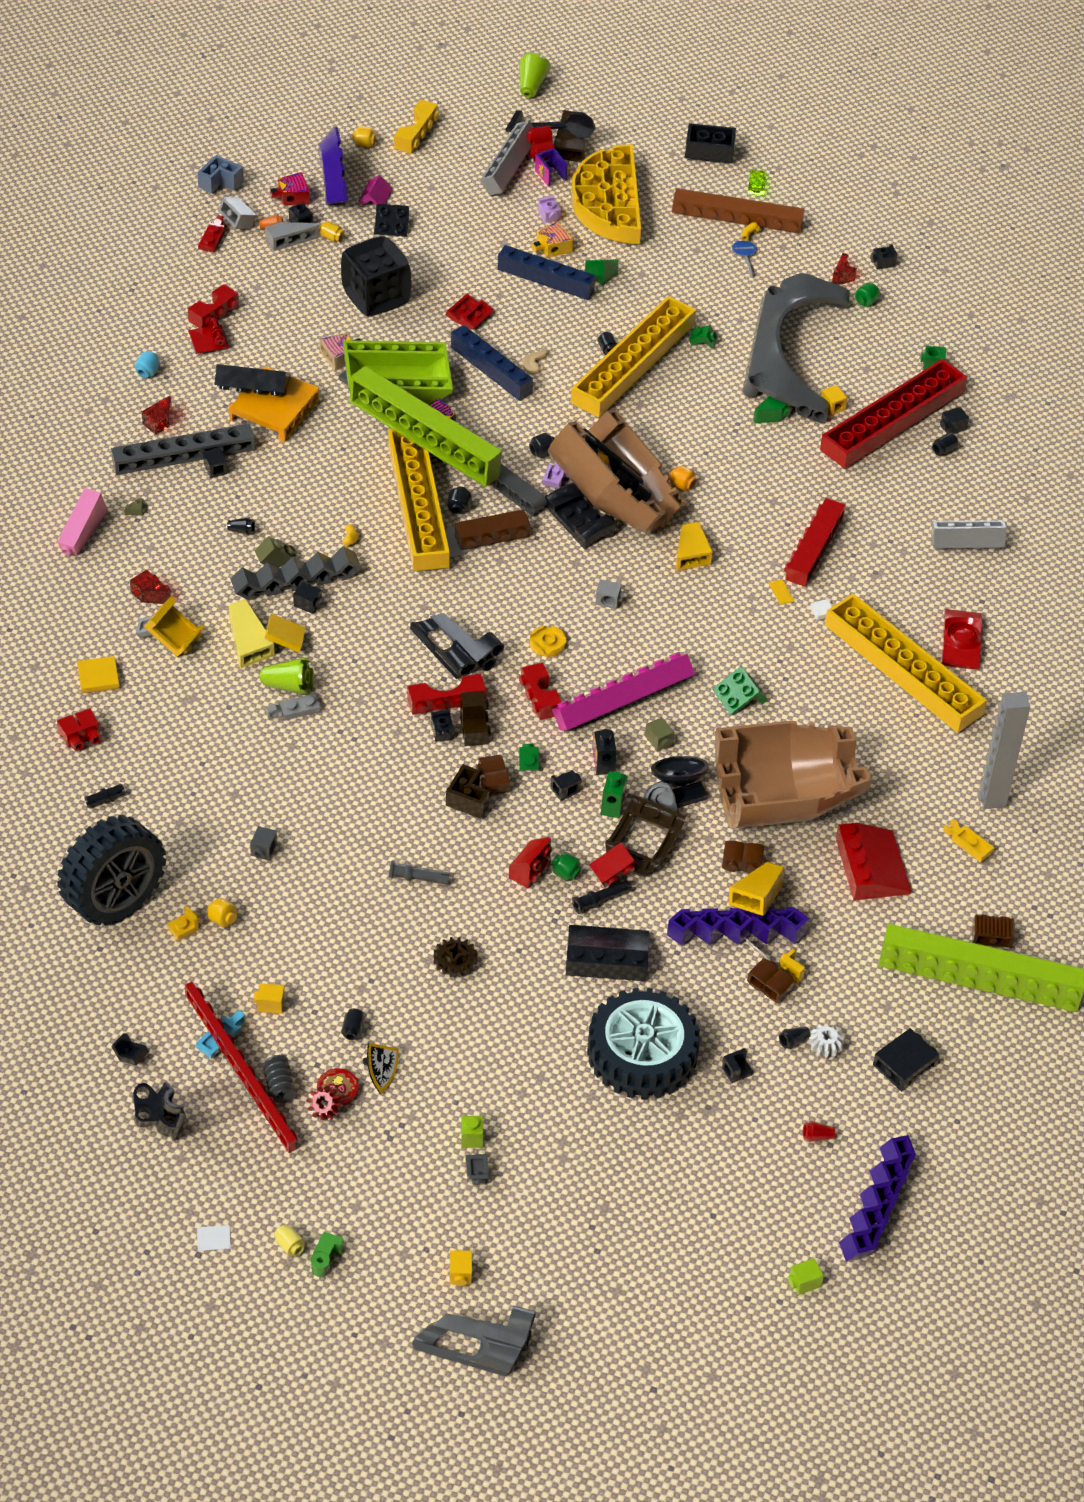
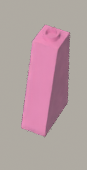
M84 488L58 540V545L64 554L78 556L106 515L108 509L100 492Z

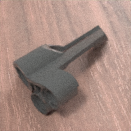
M514 1305L507 1326L446 1313L438 1321L431 1323L418 1333L412 1341V1346L414 1350L507 1377L521 1349L526 1350L529 1345L536 1312ZM447 1331L456 1332L481 1341L478 1354L472 1356L433 1345V1343Z

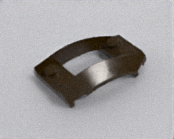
M633 794L628 808H626L610 838L606 840L605 846L606 852L623 842L636 818L668 831L653 858L626 848L637 864L632 873L643 877L662 863L687 817Z

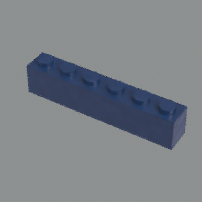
M504 245L498 254L497 270L585 300H589L595 291L596 275L508 245Z
M462 325L451 332V348L518 401L532 394L533 378L473 331Z

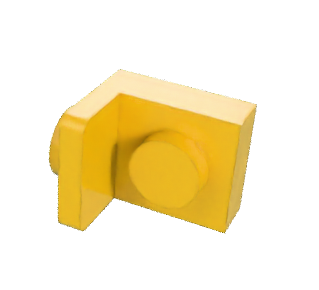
M186 906L184 907V914L167 923V928L177 941H180L199 931L198 922L200 919L195 911Z
M792 948L788 953L785 952L781 956L779 969L789 972L798 985L803 980L805 967L799 962L794 961L796 950Z

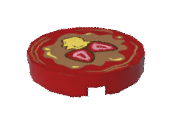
M334 1068L327 1070L317 1081V1086H322V1088L325 1085H330L331 1089L337 1088L336 1095H342L338 1103H342L343 1106L350 1104L358 1095L359 1083L357 1078L346 1069Z

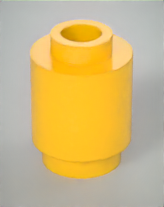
M330 221L323 222L319 227L320 235L333 242H341L344 237L345 230Z

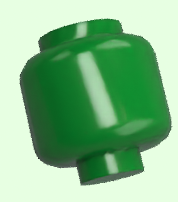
M870 282L863 284L855 292L857 303L865 307L872 306L880 297L879 288Z
M564 852L562 855L557 854L551 863L554 865L553 873L565 881L575 880L582 869L580 860L568 852Z

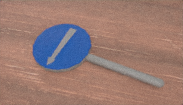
M749 241L735 242L732 245V251L736 255L745 257L750 276H754L748 256L755 254L756 246Z

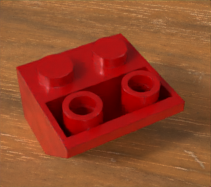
M544 837L531 840L509 865L508 878L526 888L536 883L541 873L547 870L551 864V838Z

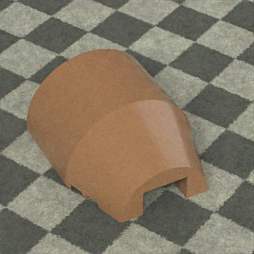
M615 409L606 411L588 431L641 474L643 486L651 492L647 502L643 500L638 501L631 495L633 491L630 488L625 490L618 483L620 479L611 471L610 462L609 466H607L585 441L587 433L577 421L568 423L556 436L548 449V454L595 508L645 534L660 528L687 505L678 488H672L669 483L670 476L663 474L660 469L662 467L661 462Z
M782 721L716 728L715 760L717 780L723 810L729 825L733 829L811 821L867 792L871 785V777L867 766L858 767L856 763L855 751L857 740L852 727L828 725L827 728L815 727V723L805 726L797 725V721Z

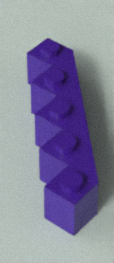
M771 907L763 916L740 908H730V911H718V908L701 909V911L681 909L668 920L667 936L681 946L694 935L707 944L712 945L724 934L739 945L752 934L767 945L780 933L796 944L807 934L810 918L795 907H786V910H775L774 907Z
M909 1135L891 1138L880 1147L884 1161L869 1171L874 1185L869 1186L859 1194L864 1208L849 1218L854 1232L839 1241L846 1262L863 1259L875 1251L878 1246L880 1235L884 1232L889 1220L888 1216L895 1206L899 1190L904 1184L910 1164L916 1156Z

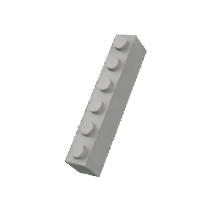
M530 120L515 125L480 181L489 195H499L505 191L507 184L510 183L518 167L523 163V159L529 153L531 145L527 141V133L529 129L534 128Z

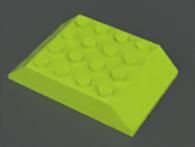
M343 340L349 391L351 376L366 366L426 404H431L438 398L443 399L453 392L446 342Z

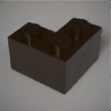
M483 691L461 693L460 721L464 746L487 745L488 737H491L490 725H486V722H488V711L486 710H489L488 698L484 697Z
M462 764L446 790V806L479 819L482 818L489 806L490 791L479 787L480 770Z

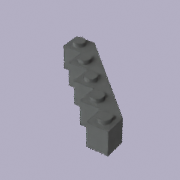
M342 546L331 558L317 552L306 563L292 557L281 568L269 562L256 573L242 567L230 580L236 595L247 600H253L259 595H277L287 589L296 591L302 582L319 586L329 584L331 580L339 578L342 581L348 580L361 569V565L356 553Z

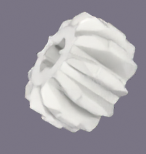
M826 1023L825 1027L819 1024L816 1029L811 1031L809 1045H811L812 1052H817L818 1057L824 1055L827 1059L829 1055L835 1057L837 1053L842 1051L844 1037L842 1036V1030H836V1025L829 1027L828 1023Z

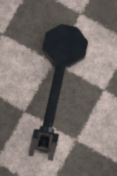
M522 110L514 113L505 129L506 132H511L517 123L525 121ZM572 112L566 122L531 123L534 128L550 126L551 129H568L569 132L578 138H589L596 129L594 120L584 112Z

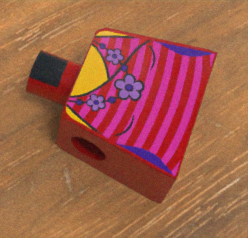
M302 172L279 178L278 187L270 189L271 198L280 197L282 204L285 206L297 205L302 202L305 205L310 204L309 189Z

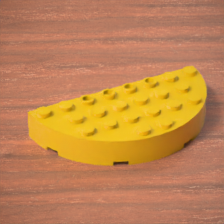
M633 144L612 146V149L606 151L604 149L599 150L585 158L578 165V169L574 172L572 178L571 205L577 218L588 229L607 239L631 245L640 244L641 222Z

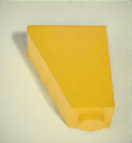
M700 523L683 524L677 552L676 570L711 565L712 550Z

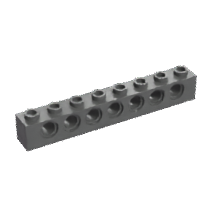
M249 423L111 448V457L115 473L120 475L203 460V451L219 447L224 456L255 451V437Z

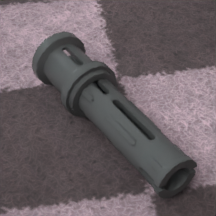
M391 860L389 878L394 876L405 878L406 881L418 879L448 885L450 872L413 867L411 863L406 865L395 863L394 860Z

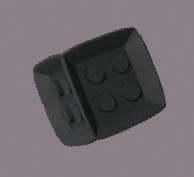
M386 236L375 237L355 244L343 251L341 257L342 285L349 299L365 316L378 315L400 307L409 301L411 296V268L405 255L391 239Z

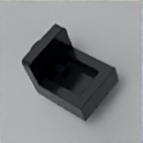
M123 1033L112 1044V1049L118 1060L132 1065L140 1063L149 1053L146 1045L132 1042L126 1033Z

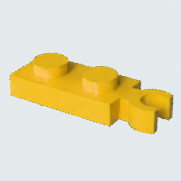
M954 819L950 822L951 827L946 824L944 825L943 831L948 835H952L951 840L980 863L994 852V847L966 825L961 828Z

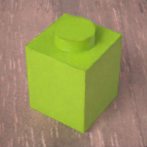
M461 1116V1148H483V1116Z
M815 1258L791 1266L788 1282L790 1287L794 1288L796 1293L800 1295L822 1287L824 1275Z

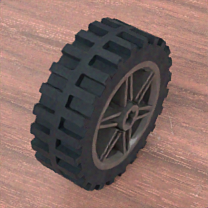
M119 815L118 818L109 816L107 821L101 819L96 822L97 825L93 828L91 826L86 828V833L82 836L79 835L75 839L77 842L74 846L68 848L67 857L61 861L63 868L58 870V876L61 878V880L57 881V887L61 889L59 891L60 896L86 921L98 926L101 923L105 926L111 925L112 921L116 923L121 922L123 917L127 916L129 918L132 916L133 911L137 908L140 910L143 907V902L146 899L150 900L153 896L151 894L154 888H158L160 884L158 880L164 875L162 866L166 865V859L163 857L166 855V851L162 847L163 843L139 821L130 816L127 818L125 815Z

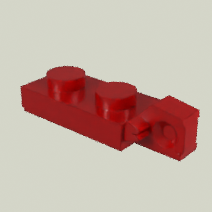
M217 215L215 222H211L198 244V249L213 253L216 251L225 234L224 216Z

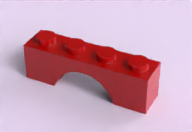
M480 673L463 676L461 683L456 688L448 691L435 690L427 683L408 685L407 699L412 715L459 708L462 692L483 691L486 698V688Z

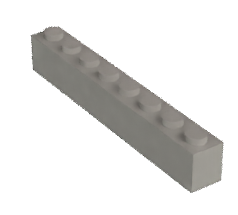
M1026 692L1003 693L1001 702H998L999 712L998 715H995V728H992V740L989 741L990 750L986 754L987 763L983 767L984 776L980 780L981 789L978 790L977 794L979 802H982L983 809L1003 808L1007 805L1031 707Z

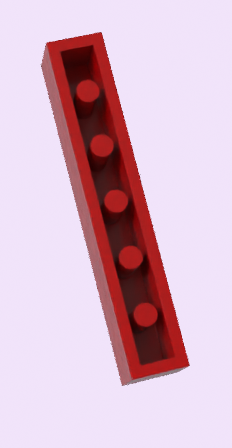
M825 498L824 502L818 505L816 515H813L811 518L810 527L807 526L804 531V538L799 539L797 550H793L791 561L785 565V580L806 587L844 517L846 504Z

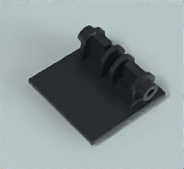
M377 204L374 235L407 237L409 206Z

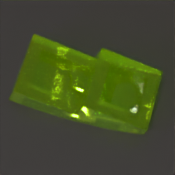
M750 170L748 194L764 195L767 171Z

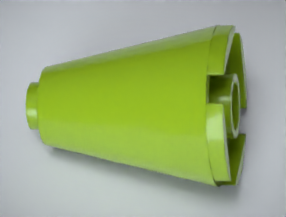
M527 53L520 59V93L524 97H534L549 73L551 66L546 57L543 59L538 53Z
M303 657L266 666L260 671L259 679L264 686L301 695H309L308 689L313 688L314 670L309 667V663H312L310 658Z

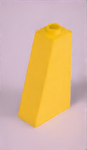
M766 862L730 886L729 905L762 916L765 915L783 886L784 867Z

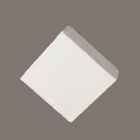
M828 599L813 602L810 605L817 620L826 618L827 610L832 607Z

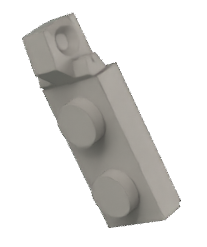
M315 694L277 702L266 707V714L269 720L279 717L285 721L321 712Z

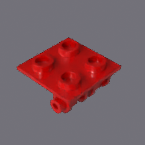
M215 318L210 319L208 327L188 330L196 354L230 348L222 324H219V321Z

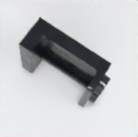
M909 1028L875 1053L873 1066L902 1092L908 1088L909 1080L928 1066L935 1067L937 1065L939 1053L933 1046L925 1042L919 1033Z

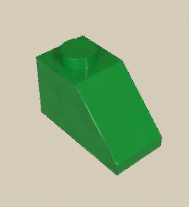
M768 396L755 408L753 422H780L790 415L791 405Z

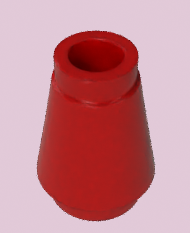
M814 1121L805 1122L803 1125V1139L809 1142L829 1140L835 1137V1127Z

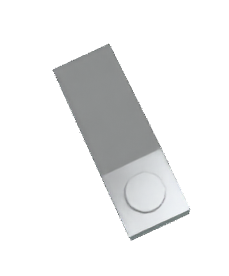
M279 222L265 226L266 241L273 251L318 239L319 225L318 223Z

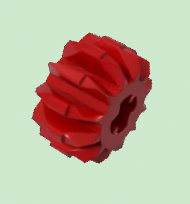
M325 1085L324 1088L317 1086V1092H310L313 1099H307V1102L312 1103L308 1107V1111H314L312 1115L314 1118L319 1117L321 1121H325L327 1117L329 1120H333V1113L336 1115L340 1114L337 1107H343L342 1103H338L342 1095H336L337 1088L331 1089L330 1085ZM323 1100L328 1101L327 1106L322 1105Z

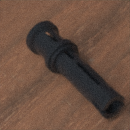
M624 880L597 892L588 891L584 896H575L572 898L573 908L577 914H581L583 910L591 907L597 908L601 902L631 892V886L623 888L630 883Z

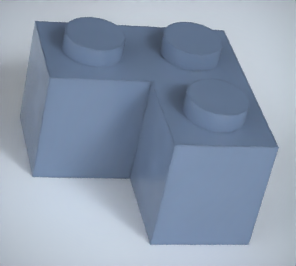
M215 155L197 172L198 188L209 193H213L220 185L235 191L244 182L243 166L218 155Z

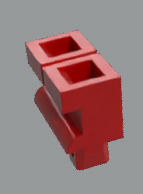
M91 708L75 713V717L72 714L57 720L58 733L61 738H64L68 748L72 747L75 751L83 749L84 742L90 741L93 745L101 742L99 723Z

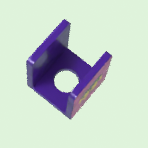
M555 148L535 155V171L547 186H551L550 167H553L564 181L567 180L568 164ZM549 157L548 161L545 163L543 158Z

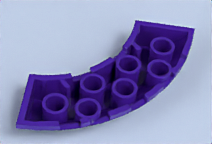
M334 126L318 144L326 205L346 204L347 202L346 179H342L345 175L344 163H341L343 151L342 148H339L341 138L337 126Z

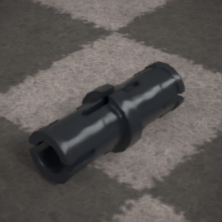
M120 783L108 789L102 788L100 792L85 796L84 799L85 801L87 800L85 803L88 808L104 802L107 804L114 798L124 796V787Z

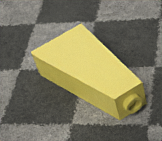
M246 599L228 605L239 667L243 668L275 656L274 642L265 639L266 630Z

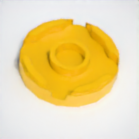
M547 625L535 628L531 632L529 643L530 648L536 654L544 657H553L565 650L566 635L561 629L555 626L546 627Z

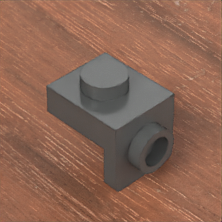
M487 1154L465 1156L467 1182L472 1181V1185L485 1184V1180L490 1179Z

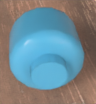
M142 352L135 363L136 372L144 378L153 377L160 367V360L154 352Z

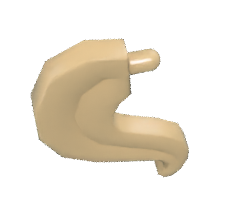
M544 346L541 347V351L524 356L522 364L527 373L537 374L539 371L544 370V368H539L535 362L547 356V349Z

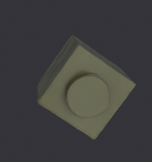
M661 717L646 724L645 737L655 750L659 751L673 745L674 731Z

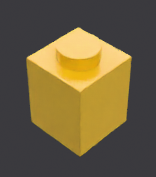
M837 385L822 390L821 397L828 401V413L830 415L846 410L847 397Z
M260 983L259 990L254 992L253 1000L254 1003H257V1012L282 1014L285 999L284 985Z
M450 1250L449 1285H471L472 1250Z

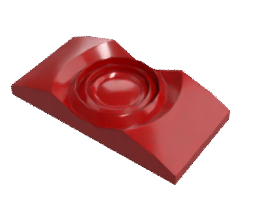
M945 609L942 665L979 670L982 628L981 613Z

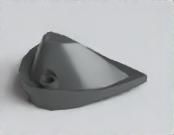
M656 782L646 790L644 799L678 813L675 793L667 782Z

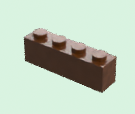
M524 509L455 523V538L460 550L530 537V522Z

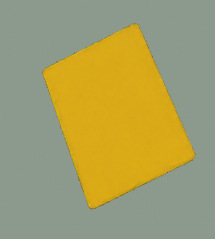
M783 579L768 582L780 605L794 602Z

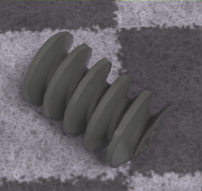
M274 1055L263 1063L269 1097H272L277 1103L288 1102L296 1094L294 1084L292 1083L291 1071L289 1070L290 1065L285 1055Z

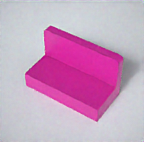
M378 175L367 183L358 202L362 206L369 201H372L375 205L385 204L392 191V187Z

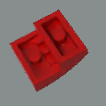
M467 293L449 308L445 315L456 323L474 330L494 312V309L482 299L478 302Z

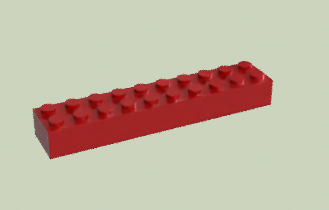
M942 358L824 433L821 438L820 450L841 467L847 468L965 392L967 376Z

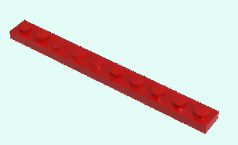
M192 981L185 984L186 998L288 1154L295 1151L296 1141L298 1140L293 1129L290 1130L286 1125L285 1116L282 1113L279 1114L275 1101L265 1093L264 1084L261 1081H257L254 1069L251 1065L246 1064L242 1051L240 1049L237 1050L234 1046L233 1037L225 1032L223 1022L220 1018L215 1017L211 1004L205 1002L202 990L199 987L196 988Z

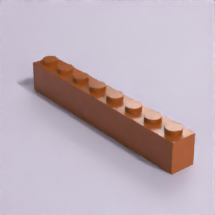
M676 188L672 205V213L744 225L756 222L757 225L763 228L801 233L805 208Z

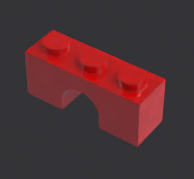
M225 284L212 291L213 304H206L199 300L188 308V321L198 328L208 327L211 318L219 320L239 306L238 292Z
M543 662L522 667L521 675L519 676L520 685L525 687L526 697L532 702L534 714L537 713L540 720L555 717L552 709L558 707L557 704L562 701L556 689L550 691L542 690L549 687V674Z

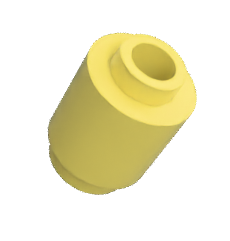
M284 1224L275 1231L276 1243L288 1256H298L303 1252L305 1240L293 1227Z

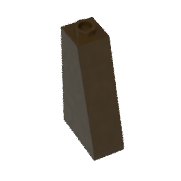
M563 110L560 122H566L574 111ZM558 129L554 141L556 151L564 160L582 162L585 159L584 138H578L569 132L568 129Z

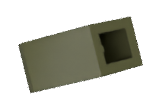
M270 536L254 550L259 562L263 565L269 562L277 567H282L292 557L299 559L295 547Z

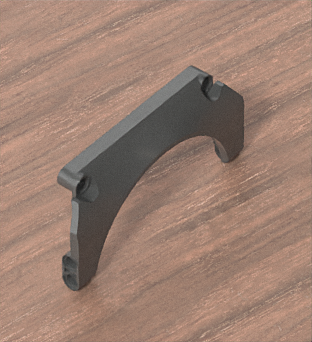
M799 273L782 280L780 288L776 286L768 287L761 300L742 389L745 396L754 398L760 391L778 401L796 407V413L802 417L819 423L827 420L829 411L828 401L806 386L786 361L780 344V326L783 319L790 312L805 305L826 303L831 307L834 306L840 309L848 307L850 291L847 288L806 273Z

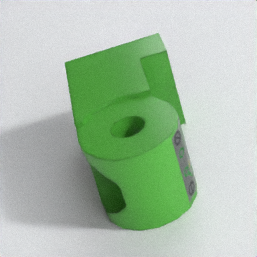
M323 1232L311 1257V1270L315 1276L324 1277L328 1275L330 1263L335 1253L341 1255L344 1250V1238Z

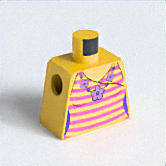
M556 221L537 232L536 242L531 243V248L533 252L542 251L547 257L573 252V238Z

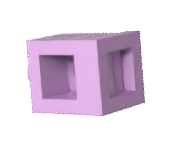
M554 195L538 199V213L545 223L558 221L561 218V209L556 203Z

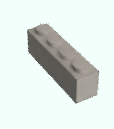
M1004 520L932 521L931 542L933 548L939 550L946 548L957 550L964 548L999 549L1000 547H1005L1007 528Z

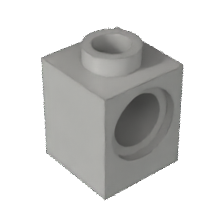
M600 579L596 591L595 605L617 609L618 603L622 602L624 592L621 591V583Z

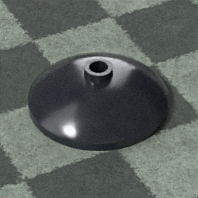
M693 756L668 757L655 762L651 766L652 775L661 781L676 786H685L693 783L709 771V764L706 760Z

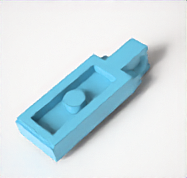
M238 1010L231 1018L229 1016L223 1017L221 1021L223 1022L225 1032L231 1034L234 1038L242 1029L241 1025L245 1022V1014ZM209 1031L196 1042V1048L210 1059L220 1051L219 1046Z

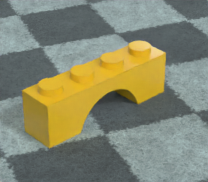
M419 100L414 107V122L416 124L398 129L394 135V149L411 154L415 148H418L419 142L425 138L427 131L432 128L434 121L438 120V104Z

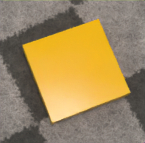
M271 613L265 639L300 652L306 627Z
M115 656L77 661L82 693L120 688Z

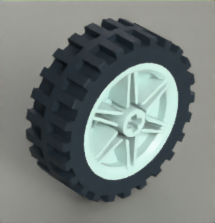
M633 988L631 993H626L623 990L619 992V996L616 998L611 995L607 998L606 1005L601 1003L598 1006V1011L593 1013L591 1024L589 1025L587 1055L589 1056L590 1067H594V1075L597 1078L601 1076L603 1078L602 1084L606 1087L609 1085L613 1086V1092L620 1094L623 1091L627 1093L629 1098H633V1095H640L641 1099H647L649 1095H654L656 1099L661 1098L662 1093L666 1091L668 1095L674 1093L675 1086L683 1087L686 1078H691L693 1069L697 1065L700 1028L699 1025H696V1017L694 1014L689 1015V1007L686 1004L681 1006L677 997L673 996L671 999L667 997V992L661 991L660 994L654 993L653 988H647V991H639V988Z

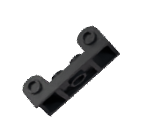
M573 482L545 496L547 500L545 507L584 550L588 549L594 541L601 537H614L616 525L614 517L608 514H604L601 517L584 499V494Z

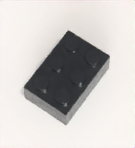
M689 123L685 158L732 163L736 128Z

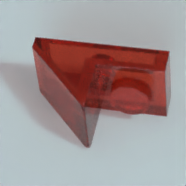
M842 253L833 272L832 283L842 285L855 281L857 268L850 266L848 261L849 254Z

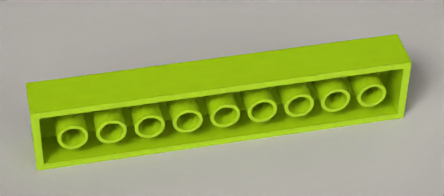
M366 366L351 376L350 403L484 487H487L499 477L502 450L490 444Z
M889 923L887 925L878 966L929 979L941 980L946 983L958 984L967 988L992 992L1006 997L1018 998L1027 1002L1052 1006L1066 1011L1078 1012L1084 992L1083 968Z

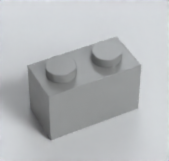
M223 197L218 212L235 229H251L256 214L239 197Z

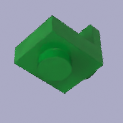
M711 325L696 327L692 329L689 342L691 345L707 342L710 348H714L717 341V333L713 331Z
M522 744V747L518 749L519 771H539L538 747H534V744Z

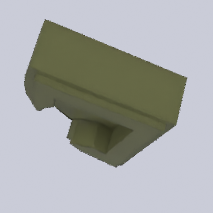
M144 498L135 499V502L127 504L124 514L143 515Z

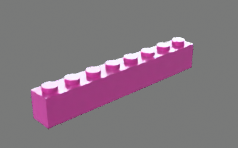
M673 653L669 655L670 658L667 660L663 658L654 661V665L651 667L646 665L638 668V672L635 674L630 672L622 675V679L619 681L616 679L608 681L605 687H594L590 689L589 694L584 695V693L574 696V700L570 702L565 700L558 703V707L552 709L560 731L574 728L695 675L688 653Z

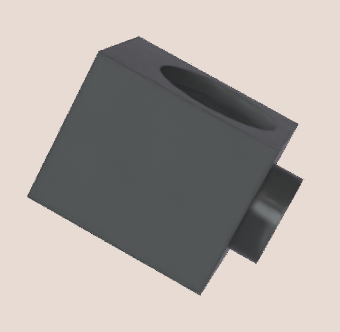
M258 826L250 843L251 856L270 860L277 845V831Z

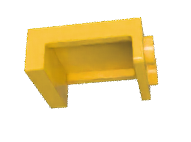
M171 596L145 624L144 628L178 657L182 652L186 654L192 647L190 643L192 641L196 642L201 637L202 633L200 631L204 626L201 624L199 627H196L173 606L176 600Z

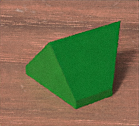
M585 260V272L596 275V282L604 285L618 274L619 260Z

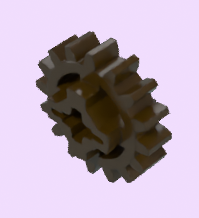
M450 937L448 942L443 939L442 945L437 944L436 950H434L433 963L436 964L437 970L442 969L443 975L447 972L450 973V977H453L454 974L461 977V973L468 975V970H474V964H477V950H474V944L468 945L467 939L462 942L461 937H458L457 940Z

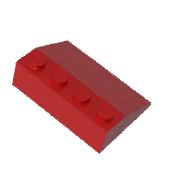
M862 823L838 825L836 842L854 901L911 894V888L893 830Z

